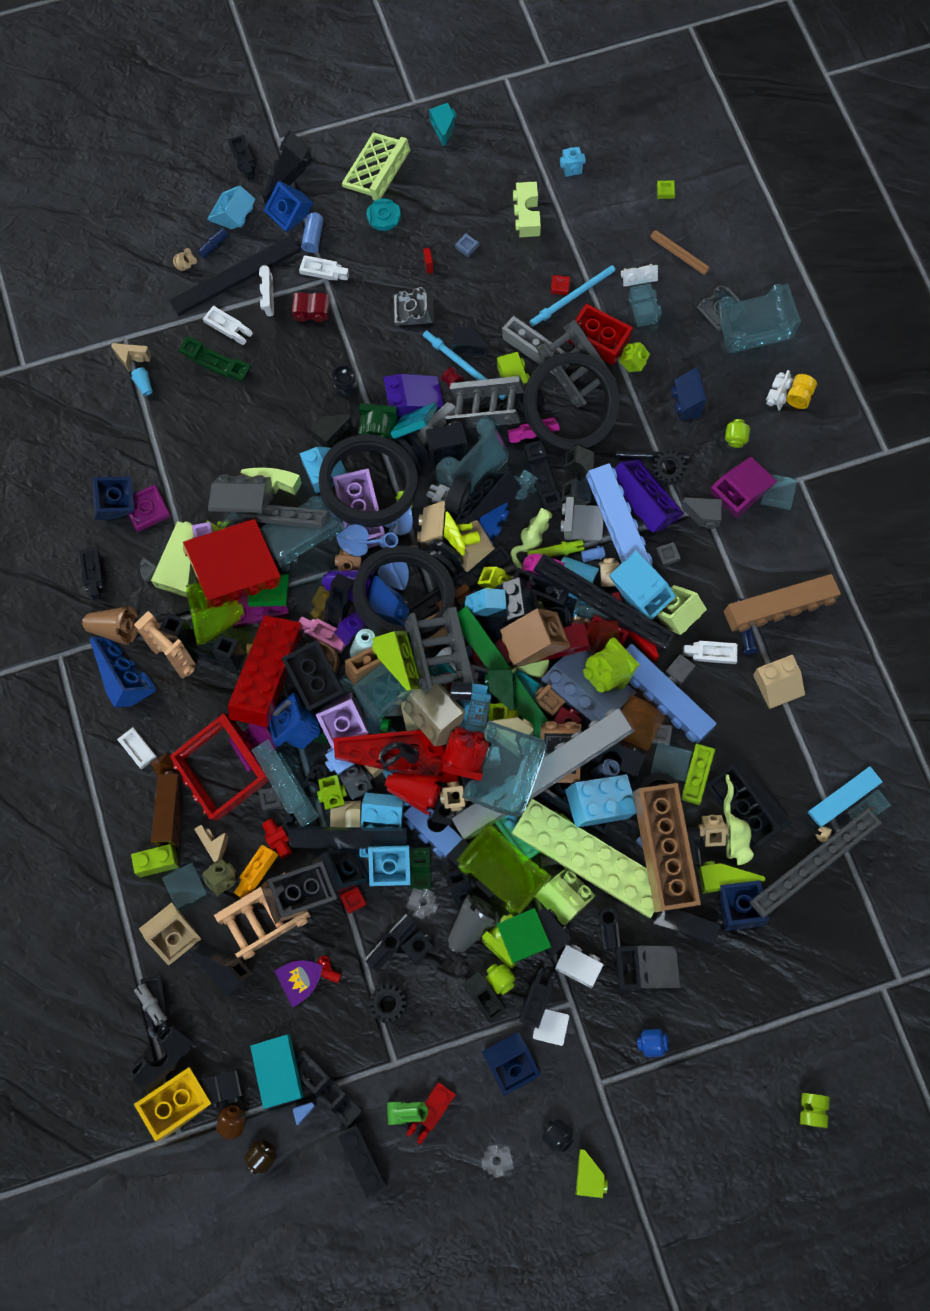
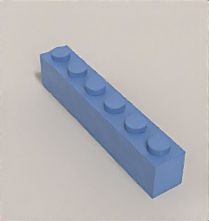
M631 644L626 650L640 666L629 681L630 684L636 689L639 688L649 702L653 701L660 713L669 716L672 719V724L678 729L681 728L690 741H695L699 744L715 728L717 723Z

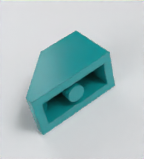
M448 103L429 109L430 122L442 146L447 144L455 127L456 113L454 109L450 108Z

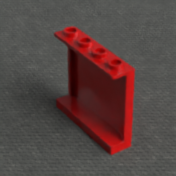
M255 519L183 541L184 554L188 556L205 595L207 608H217L226 602H235L244 596H253L262 590L274 589L280 584L281 576Z

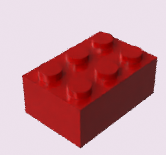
M585 304L575 321L601 359L614 366L631 339L633 327ZM569 339V340L567 341V342H569V343H571V344L574 345V343L572 342V340Z

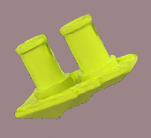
M447 511L445 515L444 537L463 556L465 555L466 546L480 543V535L477 531L462 535L460 532L472 530V522L469 524H456Z

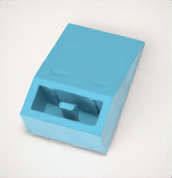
M636 550L609 575L628 605L651 620L676 597L668 583Z
M365 793L362 802L361 827L402 828L405 802L395 795ZM360 849L359 856L368 857V849Z

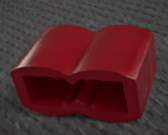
M293 294L292 315L294 319L300 322L310 319L316 322L329 320L330 298L328 294Z

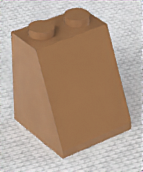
M537 608L500 630L503 643L509 651V659L514 665L526 666L571 647L557 612Z

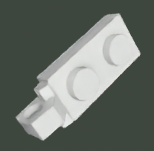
M310 256L303 257L299 269L300 274L329 280H348L350 275L349 269L343 268L336 261Z
M710 641L694 642L693 646L684 645L683 656L693 657V660L701 662L736 664L737 644Z

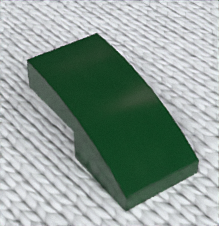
M410 848L411 892L431 891L430 848Z

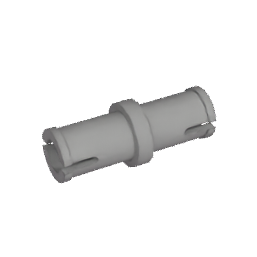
M145 983L138 986L139 989L136 988L134 992L143 1004V1010L148 1012L155 1026L160 1025L167 1017L159 1007V1001L152 996Z

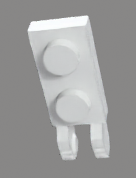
M264 265L259 268V276L262 278L260 292L263 295V299H260V306L267 316H273V275L269 267Z
M215 306L203 318L204 323L242 345L246 343V340L237 332L240 330L248 337H251L253 334L240 321Z

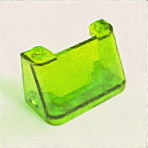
M200 584L186 585L197 646L205 645L240 621L241 615H244L242 603L238 604L237 600L226 602L219 607L207 608V600Z
M487 823L457 859V862L460 863L458 868L466 875L470 872L507 904L505 908L513 915L515 913L521 914L552 879L550 874L544 869L539 868L537 864L511 844L502 834L500 835L490 823Z

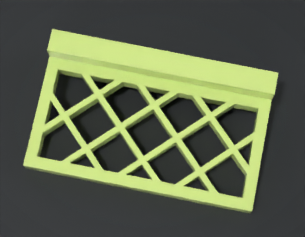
M373 132L343 180L342 186L370 195L373 200L381 199L410 152L407 138L401 137L398 140ZM375 140L382 141V143L373 146ZM396 145L393 149L387 150V146ZM385 148V152L376 155V150ZM374 153L375 156L365 159L366 154ZM388 156L385 162H379L378 159ZM377 160V165L368 167V163ZM366 165V169L357 172L358 167ZM380 169L377 175H371L370 172ZM369 173V178L360 180V176ZM354 178H358L359 180L358 182L353 184L349 183L350 180ZM372 182V185H371V187H370L369 189H368V188H364V187L362 186V185H365V184H367V183Z

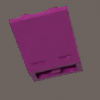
M749 457L711 486V495L715 499H722V506L738 519L773 487L777 480L752 457Z

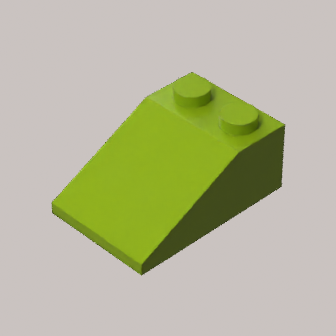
M393 631L372 638L373 652L407 691L419 690V673L407 631Z

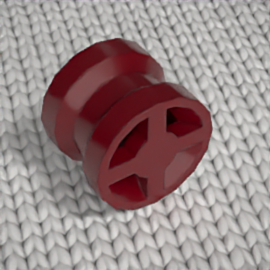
M454 367L447 369L441 376V380L448 384L449 389L451 383L463 382L464 380L462 375L457 374V370Z

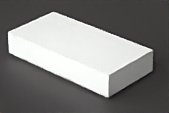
M133 727L117 739L141 770L157 758Z

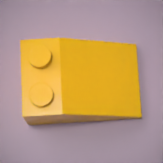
M189 1067L136 1102L134 1106L155 1142H160L211 1105V1102Z

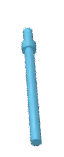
M611 265L548 309L544 308L541 310L539 315L529 321L530 325L534 327L541 321L549 319L551 314L615 272V267Z
M427 330L423 333V337L431 342L435 349L441 350L476 380L487 379L448 348L439 337L436 338ZM499 395L498 397L504 400L507 395Z

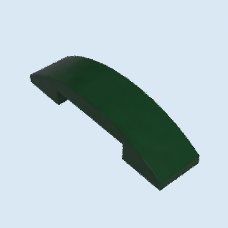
M186 336L178 350L198 365L233 380L243 381L251 368V365L236 358L232 360L204 347L202 342Z

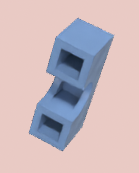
M411 806L403 814L405 825L410 830L415 829L419 833L418 837L425 844L429 842L434 847L432 851L439 858L443 856L447 859L446 855L462 838L449 825L441 832L431 831L428 828V823L433 818L434 811L429 808L428 811L431 812V815L428 816Z

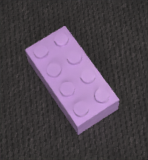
M369 468L332 477L337 497L344 504L360 511H379ZM343 521L344 528L351 525ZM383 526L364 527L369 534L368 541L380 539L381 536L385 535ZM379 543L367 544L368 548L380 545Z

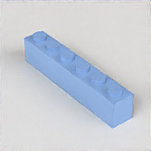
M609 463L589 470L586 478L621 563L636 550L652 566L651 555L646 552L644 538L637 531L638 524L630 514L631 507L628 502H625L623 497L624 490L621 485H618L615 469L611 468Z

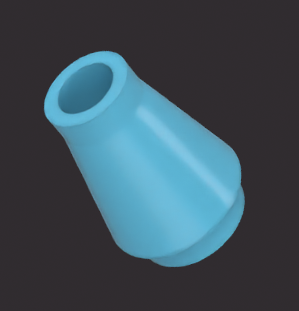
M142 367L131 372L133 382L142 392L143 396L150 395L153 390L148 371Z

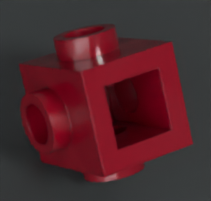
M561 707L553 722L565 724V720L570 719L571 722L581 724L580 721L582 719L579 717L580 713L570 708L568 711Z

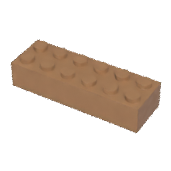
M678 783L639 788L633 791L654 911L662 912L701 905Z

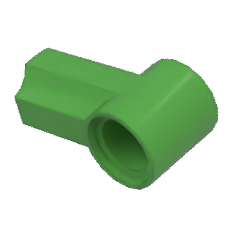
M425 1102L387 1103L388 1125L425 1121L428 1116V1108Z

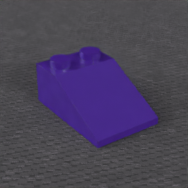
M397 374L383 377L388 406L397 407L398 418L434 402L437 406L436 411L444 406L437 376Z

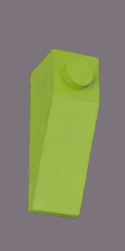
M714 861L702 863L703 866L698 869L703 894L720 891V885L761 880L762 884L766 881L764 876L721 863L715 864Z

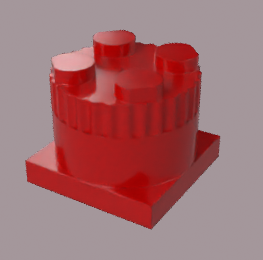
M460 726L455 727V730L450 734L447 746L443 747L441 751L442 771L481 781L483 776L482 765L489 748V743L485 739L486 735L480 731H475L474 733Z

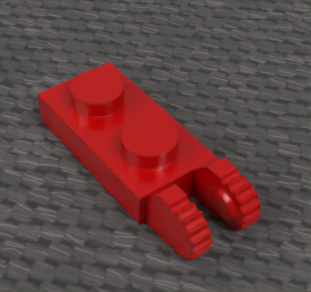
M438 1082L425 1102L428 1108L426 1120L413 1122L406 1135L410 1137L415 1132L418 1124H423L426 1129L420 1134L417 1141L421 1145L430 1130L434 1129L456 1094Z

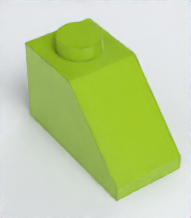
M579 1149L576 1195L603 1198V1193L607 1194L608 1180H604V1174L588 1153L583 1149Z

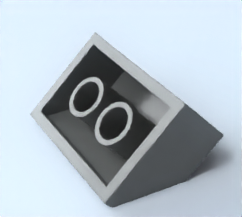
M227 474L219 475L211 486L208 511L262 513L274 498L271 477H264L263 475H256L254 477H247L246 475H238L236 477Z

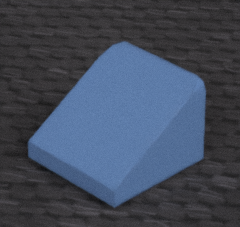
M314 1102L293 1108L297 1125H300L316 1107Z

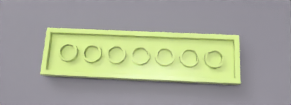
M530 800L511 833L513 836L644 916L652 917L654 905L647 868L583 829L576 827L575 824L537 801Z

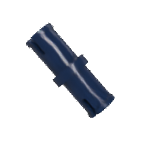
M221 227L212 237L207 238V242L197 250V253L205 259L214 249L217 250L219 248V245L229 237V234Z

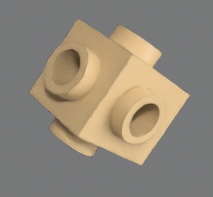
M459 781L447 783L448 786L442 788L443 792H440L441 804H444L445 808H450L451 811L463 810L462 807L467 805V801H470L469 789H465V784L460 785ZM453 792L459 793L458 799L452 797Z
M722 815L702 816V824H699L698 827L705 847L725 846L728 824L724 823Z

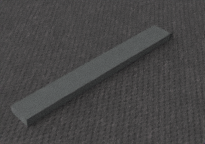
M867 808L749 903L764 919L880 826L882 822Z

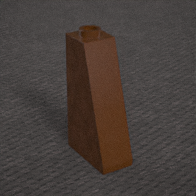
M172 771L164 772L163 775H158L151 835V842L157 847L171 844L174 848H180L182 778Z

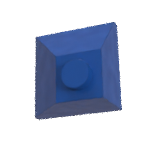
M278 181L264 211L285 232H288L307 217L313 202L303 192Z
M374 576L367 599L371 608L384 620L395 625L405 626V621L410 611L407 604L396 590L378 576Z

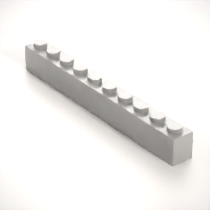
M611 709L605 714V718L600 721H593L584 732L578 731L571 736L572 740L569 742L558 744L555 747V751L550 754L545 753L538 758L539 761L534 765L528 764L521 769L522 773L517 776L512 775L505 780V784L500 787L495 786L491 788L487 796L476 798L472 801L473 805L467 809L464 807L463 810H458L452 820L463 839L470 840L635 732L621 709Z

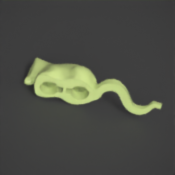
M541 508L537 516L530 520L529 526L521 531L523 545L514 547L510 553L512 561L517 568H523L516 556L518 552L531 551L541 545L542 534L548 529V521L552 518L550 511Z
M726 775L728 793L724 800V815L728 824L726 856L728 859L736 858L737 865H742L749 862L754 855L750 849L751 828L746 821L736 818L731 814L730 802L733 798L734 787L729 775Z

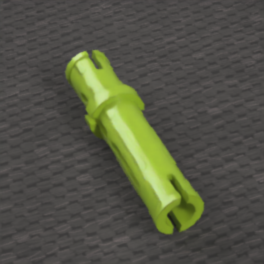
M582 539L567 543L563 541L558 545L527 551V555L545 554L550 558L560 555L568 556L569 553L584 551V544Z

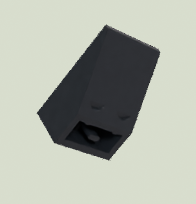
M628 946L615 949L618 992L680 988L676 946Z

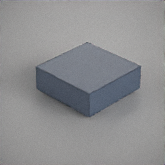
M467 233L455 244V248L467 257L479 247V242Z

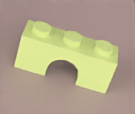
M537 182L516 183V190H513V201L517 203V205H514V216H518V220H515V228L519 230V237L540 236V212L528 210L530 207L538 206Z

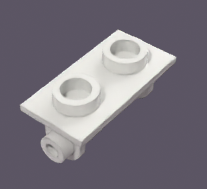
M649 264L637 269L624 268L621 271L623 287L658 281V265Z
M787 370L786 374L780 372L776 375L772 384L774 389H770L766 398V404L768 406L777 405L779 411L782 405L786 403L787 393L792 388L793 378H791L789 370Z

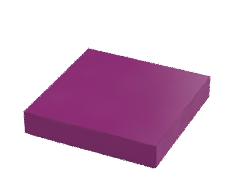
M155 484L133 494L135 511L128 515L137 532L171 517Z

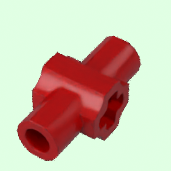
M274 819L265 821L262 824L266 832L264 837L271 850H276L281 859L290 856L292 850L288 845L289 838L282 826L278 827Z

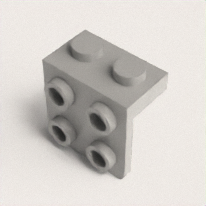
M566 497V503L562 504V515H565V521L561 520V532H564L565 540L601 541L604 519L599 507L575 505L574 497Z

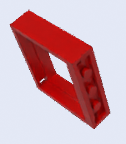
M225 713L170 755L174 764L173 767L183 776V783L190 787L193 792V798L202 805L203 813L207 814L211 820H220L273 778L235 720L229 719V714ZM225 728L258 778L218 809L186 761V758Z

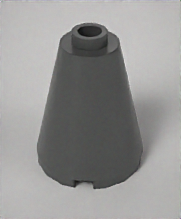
M467 895L447 939L448 946L452 951L456 953L464 952L478 941L486 931H490L500 921L501 918L497 911L493 914L490 911L492 906L475 895L471 898L470 895Z

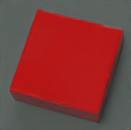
M429 248L423 249L427 274L433 273L431 251Z
M553 275L551 294L568 295L570 277Z
M358 886L340 895L348 914L367 905Z

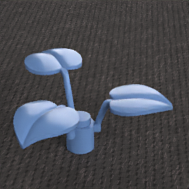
M411 506L402 517L390 524L384 525L390 528L388 530L389 533L381 536L380 539L368 541V531L361 525L353 524L337 535L338 544L346 553L352 556L366 554L368 551L367 544L379 543L383 549L395 547L398 543L397 535H405L412 528ZM395 562L383 565L379 568V577L392 588L404 590L409 578L407 563Z

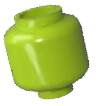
M735 419L734 422L728 423L725 433V441L728 445L734 448H741L747 444L750 434L749 425L741 419Z
M495 963L486 970L488 975L485 980L495 994L501 993L504 995L515 986L516 977L507 965L501 964L498 966Z

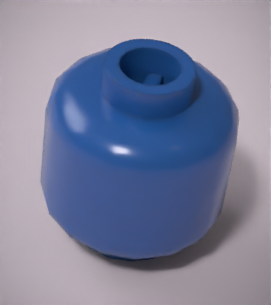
M661 1029L644 1030L641 1038L637 1039L639 1051H643L644 1056L647 1058L662 1057L666 1051H669L667 1033L664 1034Z

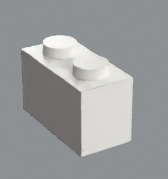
M573 944L571 946L566 945L555 970L592 988L604 965L600 963L601 959L592 954L587 956L581 953L582 949Z

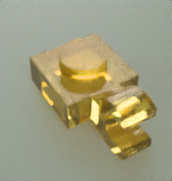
M320 586L312 600V604L315 607L311 612V619H320L323 610H325V603L330 592Z

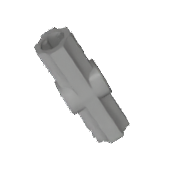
M447 402L432 416L426 427L414 432L423 445L427 444L425 430L433 426L442 427L448 425L445 417L455 414V406Z

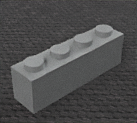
M515 316L502 328L503 340L539 365L544 362L539 357L536 348L543 343L549 346L552 344L551 341ZM557 348L552 353L555 356L566 352L561 348ZM566 364L563 367L564 371L570 366V364Z

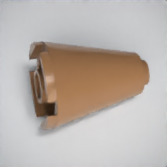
M132 607L92 612L86 614L82 620V625L86 632L123 645H129V642H133L138 633L134 626L135 617H138Z

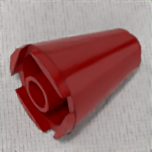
M393 772L392 775L388 774L385 786H387L388 792L423 814L430 816L431 812L428 810L430 807L434 808L441 789L438 786V781L442 782L443 778L439 776Z

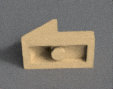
M112 343L111 345L115 355L129 372L132 360L150 362L151 354L147 346Z
M202 825L195 828L196 833L214 863L223 859L228 835L224 833L214 839L215 837L209 828L205 829Z

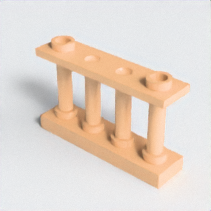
M149 611L146 612L134 624L138 632L156 655L159 652H164L182 679L185 676L191 675L195 670L196 664L182 642L178 639L173 644L159 631L161 626Z
M260 887L214 916L219 924L222 925L224 923L228 925L241 949V951L236 953L237 958L247 960L255 955L254 951L295 926L299 928L308 923V918L311 917L310 914L307 912L285 924L283 922L275 924L277 929L266 935L252 910L253 905L258 902L260 904L263 903L273 921ZM240 913L246 915L259 940L249 946L234 921L236 919L235 916Z

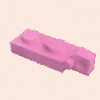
M301 617L299 622L301 623V629L304 630V634L329 645L340 654L342 653L345 644L334 633L337 628L318 618L310 621Z

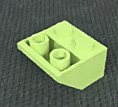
M565 868L545 885L536 898L548 910L551 909L563 925H566L596 895L574 872Z

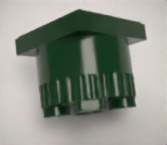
M361 403L359 406L360 424L358 435H378L394 441L391 431L398 422L397 407Z

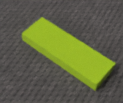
M696 743L681 800L700 805L715 752L714 748Z

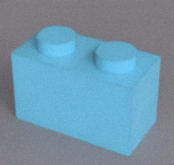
M482 589L466 596L465 606H468L474 616H489L506 609L505 590Z

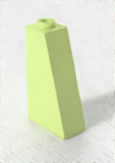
M177 521L151 581L156 588L190 599L194 570L188 556L184 554L183 541L194 538L193 524Z

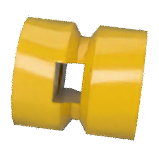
M806 374L796 375L791 385L792 388H790L786 397L788 404L799 409L807 408L811 401V395H813L816 389L817 381Z

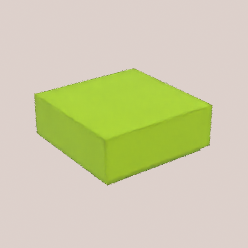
M674 180L657 181V199H674Z

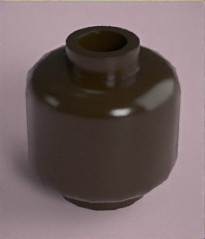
M267 1140L256 1141L252 1144L244 1157L247 1164L246 1167L251 1173L263 1174L269 1170L277 1157L274 1145Z

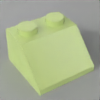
M673 585L671 590L676 597L655 618L668 630L681 635L707 609L697 593Z

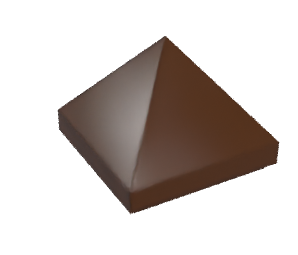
M168 753L150 762L157 776L163 775L167 771L173 772L176 770Z

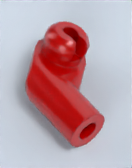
M321 956L317 961V964L322 965L320 976L338 984L342 974L332 970L328 956Z

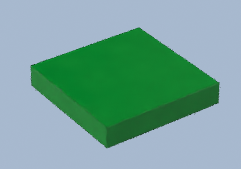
M289 574L280 575V584L276 588L262 590L253 596L249 595L248 606H287Z
M535 908L496 924L512 964L551 948Z

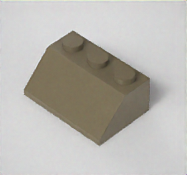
M441 684L432 685L433 689L428 694H423L422 689L413 690L408 694L403 709L435 747L448 743L451 732L455 730V727L461 726L466 713L456 700L451 699V695Z

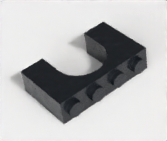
M167 613L159 629L173 644L179 639L187 652L235 671L239 670L246 655L238 640L223 634L219 635L217 641L212 640L190 628L185 619Z

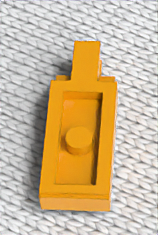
M261 845L239 878L241 880L234 894L242 899L252 893L278 854Z

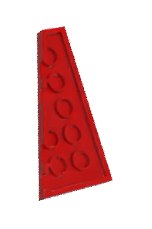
M421 730L333 738L336 760L383 769L379 760V752L382 748L393 742H404L418 750L420 753L418 762L410 764L404 757H401L394 764L388 766L389 771L439 776L443 778L442 782L444 783L459 781L458 775L442 771L441 751L447 744L435 747ZM395 748L382 756L384 761L386 762L396 756L400 750Z

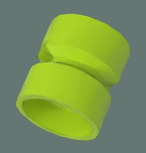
M802 1093L801 1106L804 1107V1110L800 1113V1124L828 1128L829 1116L826 1114V1111L829 1110L830 1097Z

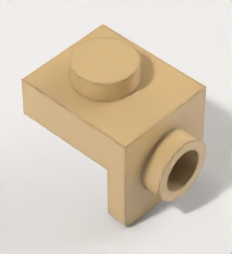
M604 558L603 561L599 562L601 587L615 586L609 577L620 565L618 561H615V558Z

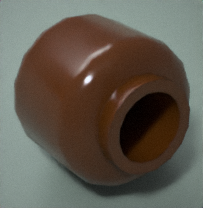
M237 1106L225 1107L220 1111L216 1127L217 1132L224 1139L232 1140L243 1133L246 1122L244 1111Z

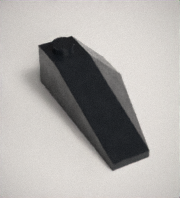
M510 470L486 472L474 486L475 493L469 495L467 499L469 503L462 507L455 523L469 524L514 499L521 486Z

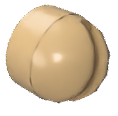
M820 827L818 831L822 832L821 836L816 834V838L822 843L826 842L832 834V829Z

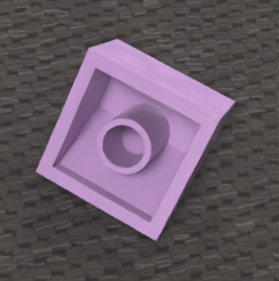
M353 692L333 700L315 714L332 749L334 748L333 738L368 734V723L363 717Z

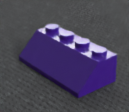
M640 460L620 462L615 468L616 480L618 485H621L624 490L623 497L625 502H628L633 508V512L644 521L648 530L652 532L661 531L684 515V512Z

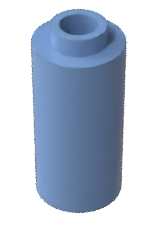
M317 212L307 215L301 248L309 253H315L319 249L324 218Z

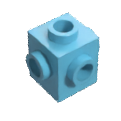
M580 147L564 149L562 157H560V166L564 170L565 177L582 174L585 155L584 153L581 154Z

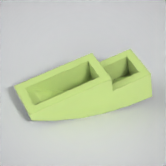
M249 468L242 469L240 472L241 475H246L247 477H254L256 475L271 477L274 494L277 493L278 489H282L296 495L302 484L300 475L280 469Z

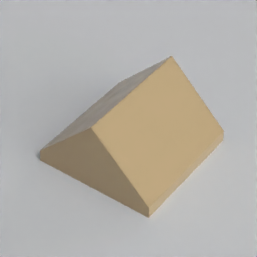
M478 520L472 522V530L460 533L465 535L477 531L480 535V543L466 546L465 555L463 556L451 545L464 561L463 568L466 572L495 549Z

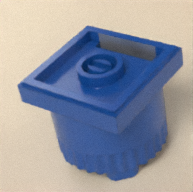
M295 693L291 694L275 708L269 723L273 743L278 747L282 743L287 742L296 748L304 749L314 738L319 736L321 731L315 713L309 712L307 708L301 706L299 696Z

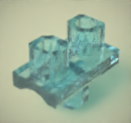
M525 469L519 478L514 476L521 486L515 499H525L528 491L533 494L537 489L533 486L538 480L536 476Z

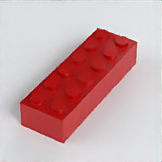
M264 615L228 704L229 719L268 728L288 675V670L281 658L297 650L302 638L300 622Z

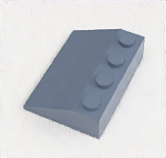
M586 651L561 658L541 679V685L546 687L550 684L552 686L551 689L566 701L564 706L580 713L579 717L584 723L589 725L595 720L600 721L605 718V714L611 709L622 710L637 692L628 684L621 691L615 687L608 692H598L590 681L584 677L583 669L586 667V661L592 656Z

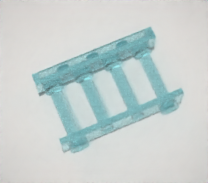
M268 739L252 749L254 756L288 814L293 812L301 827L318 818V813L286 759L281 753L277 754L270 740Z

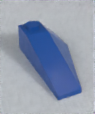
M103 637L90 638L106 694L114 707L133 706L156 691L149 676L144 671L140 672L135 667L136 663L133 660L128 661L122 655L123 651L112 640Z

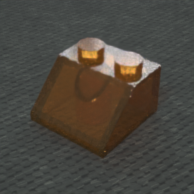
M631 694L622 711L635 729V732L625 737L624 740L648 751L665 720V716L650 703Z

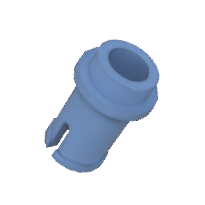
M598 545L597 548L581 551L583 563L596 559L602 560L605 557L603 546L599 547Z

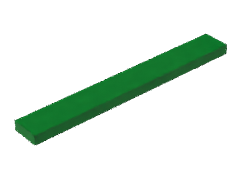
M468 606L457 612L462 634L486 668H511ZM516 675L518 703L516 710L523 719L533 725V734L540 742L541 725L549 722V720Z

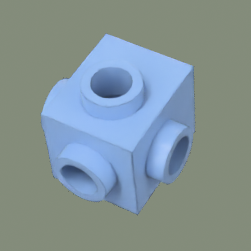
M330 748L327 751L328 753L325 754L327 759L325 762L330 772L335 771L338 777L347 772L348 769L356 767L354 763L336 760L334 748Z

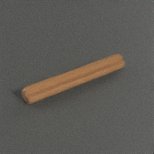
M657 230L651 234L650 238L691 267L703 275L708 273L710 269L708 265Z

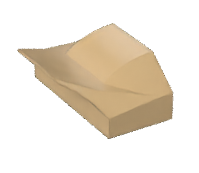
M345 801V805L330 809V827H361V801Z

